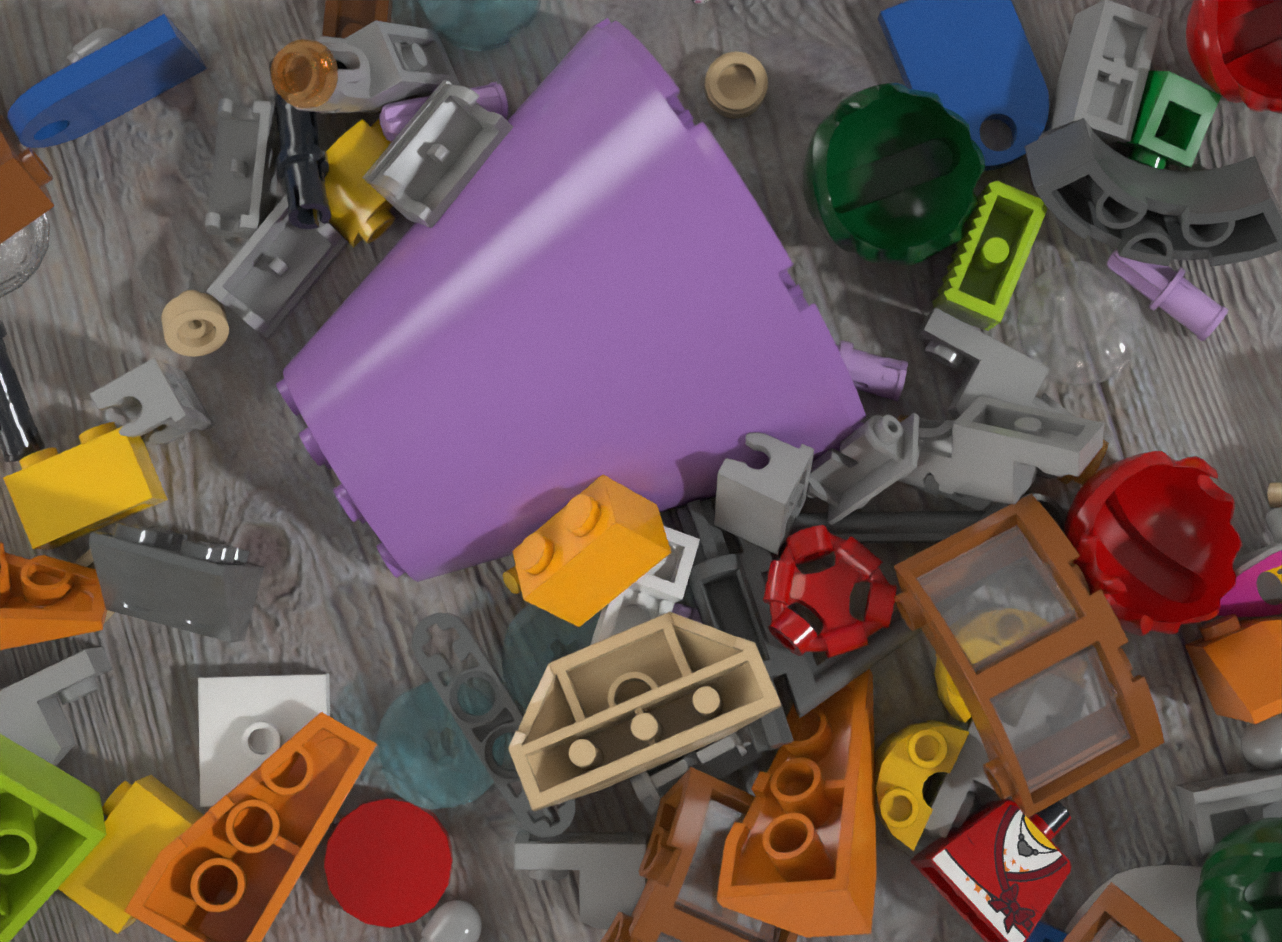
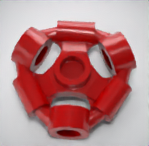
M825 525L809 527L789 536L785 540L787 546L780 559L770 562L763 602L770 605L772 623L768 628L776 640L793 654L802 656L805 652H825L827 657L830 658L868 646L867 638L882 627H889L897 587L896 585L889 584L879 567L883 561L853 536L845 540L829 533ZM832 552L835 554L834 566L822 572L803 574L796 567V565L821 559ZM869 582L871 584L863 621H860L851 616L849 612L850 594L855 584ZM797 602L808 608L823 623L821 633L817 636L809 623L787 607Z

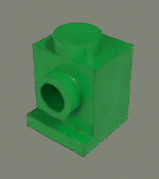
M1149 70L1131 139L1126 143L1117 141V143L1130 148L1131 150L1127 158L1137 163L1159 169H1164L1166 165L1191 168L1221 95L1170 71Z

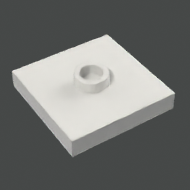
M329 673L198 678L200 807L215 805L320 712L330 716Z

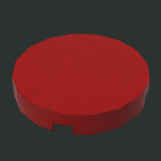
M398 797L366 801L341 819L328 840L324 868L329 890L345 912L365 924L392 928L413 923L435 908L448 887L453 868L452 845L449 833L435 813L416 801Z

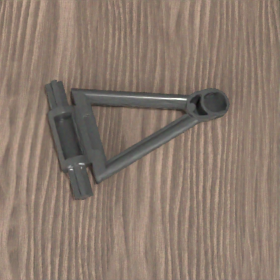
M1033 493L1032 495L1046 509L1065 534L1067 515L1064 509L1051 497ZM700 499L687 503L686 507L676 509L675 511L682 533L700 539L688 583L702 624L754 642L776 693L777 690L774 682L785 678L799 718L922 631L921 628L912 631L897 609L892 613L888 628L882 627L867 638L868 646L830 657L817 666L812 652H805L802 656H797L779 643L769 631L768 626L772 623L770 605L763 602L770 562L779 560L778 555L739 536H736L741 553L730 554L721 528L714 525L715 510L711 499L700 502ZM997 503L986 511L851 512L833 526L827 523L828 512L799 513L787 538L803 529L825 525L829 533L845 540L853 536L861 544L938 543L1010 504ZM1024 558L939 603L935 607L941 616H944L1009 568L1028 564L1029 561ZM795 603L787 607L798 614ZM782 706L748 724L757 753L767 750L772 751L794 741Z

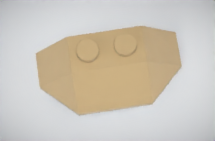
M668 612L550 662L528 705L520 727L510 742L508 750L532 811H537L608 788L723 739L782 705L754 642Z

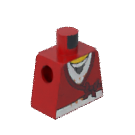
M1011 799L990 801L968 816L960 828L953 827L950 829L946 839L939 837L917 853L910 862L985 942H1026L1071 871L1072 865L1070 860L1051 841L1071 820V815L1060 801L1028 818Z

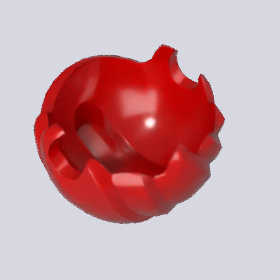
M1193 0L1186 25V43L1191 61L1203 81L1231 103H1245L1251 111L1257 113L1271 111L1282 114V0Z
M1163 451L1144 452L1127 457L1093 474L1081 486L1072 501L1065 522V535L1080 555L1072 562L1075 565L1077 564L1083 573L1090 590V595L1102 590L1124 632L1141 637L1150 631L1163 634H1177L1182 624L1207 621L1216 617L1220 611V600L1236 587L1237 577L1233 570V563L1243 544L1239 533L1231 523L1235 501L1231 494L1222 490L1210 479V477L1218 479V473L1214 467L1200 457L1192 456L1176 461Z

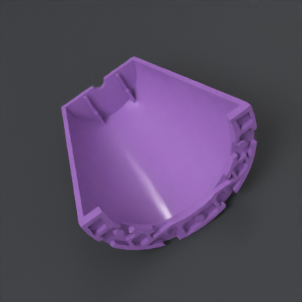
M605 18L591 27L508 119V122L513 126L511 131L492 152L435 225L430 228L415 222L283 369L284 379L276 383L281 396L296 416L301 414L308 426L298 433L305 448L318 466L325 464L329 470H334L342 483L333 489L336 498L353 522L360 520L362 524L368 522L381 541L376 546L377 550L396 578L407 573L414 581L420 582L513 555L512 551L527 536L539 529L566 506L573 497L580 494L601 475L607 476L657 504L659 513L686 506L687 503L700 499V501L716 497L717 475L726 458L745 462L752 469L765 468L770 462L768 456L762 451L752 450L745 444L746 435L749 433H764L800 449L802 444L814 449L813 462L831 448L840 452V442L864 425L860 421L866 418V414L843 358L815 303L810 306L807 304L802 296L804 292L799 285H795L787 272L793 266V263L763 212L704 122L696 126L694 125L693 117L689 110H685L677 98V95L680 94V89L644 45L616 20L611 23L608 18Z

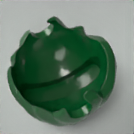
M885 83L860 90L844 98L838 103L835 110L818 124L809 143L805 159L803 193L807 208L814 222L823 234L842 250L857 253L863 260L871 263L885 262L900 266L914 265L930 258L965 237L964 224L979 204L974 188L984 172L985 159L979 146L971 139L968 123L954 111L945 108L938 94L908 89L899 83Z
M1267 817L1245 824L1224 836L1209 853L1202 867L1196 892V922L1202 942H1282V817Z

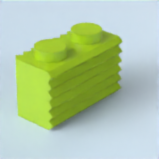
M1000 181L989 183L977 196L979 204L966 221L965 237L956 244L958 249L951 255L953 261L946 267L948 273L942 278L944 284L937 290L939 296L932 301L934 308H938L958 320L986 331L1001 323L1048 210L1042 199Z

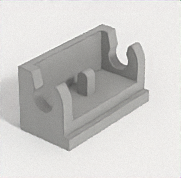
M1102 0L1077 13L1044 133L1051 134L1085 118L1090 128L1105 144L1109 145L1117 141L1129 142L1163 19L1110 0Z
M443 80L362 178L408 220L432 228L492 152L512 130L513 126L502 115L495 112L491 113L481 107L476 102L479 95L470 88L453 85L449 80Z
M222 98L218 101L217 114L219 118L205 228L206 233L210 235L250 238L273 211L275 205L278 177L276 158L281 150L275 105L271 101L254 100L253 107H242L234 105L233 101Z
M286 194L208 288L207 292L270 340L348 245V241L330 224L322 223L318 216L320 227L316 229H300L293 226L289 222Z
M156 358L145 362L89 393L98 410L115 408L126 412L129 419L139 418L135 422L126 423L119 430V434L122 436L138 437L164 424L168 426L166 429L155 431L148 438L150 443L163 445L175 441L194 429L204 432L214 426L185 371Z
M749 433L746 435L745 444L754 451L764 452L770 462L765 468L752 469L745 462L725 459L717 475L714 525L778 555L805 503L814 449L804 444L798 449L764 433Z
M1282 768L1273 771L1255 769L1176 785L1189 852L1193 856L1210 853L1224 836L1245 824L1267 817H1282Z

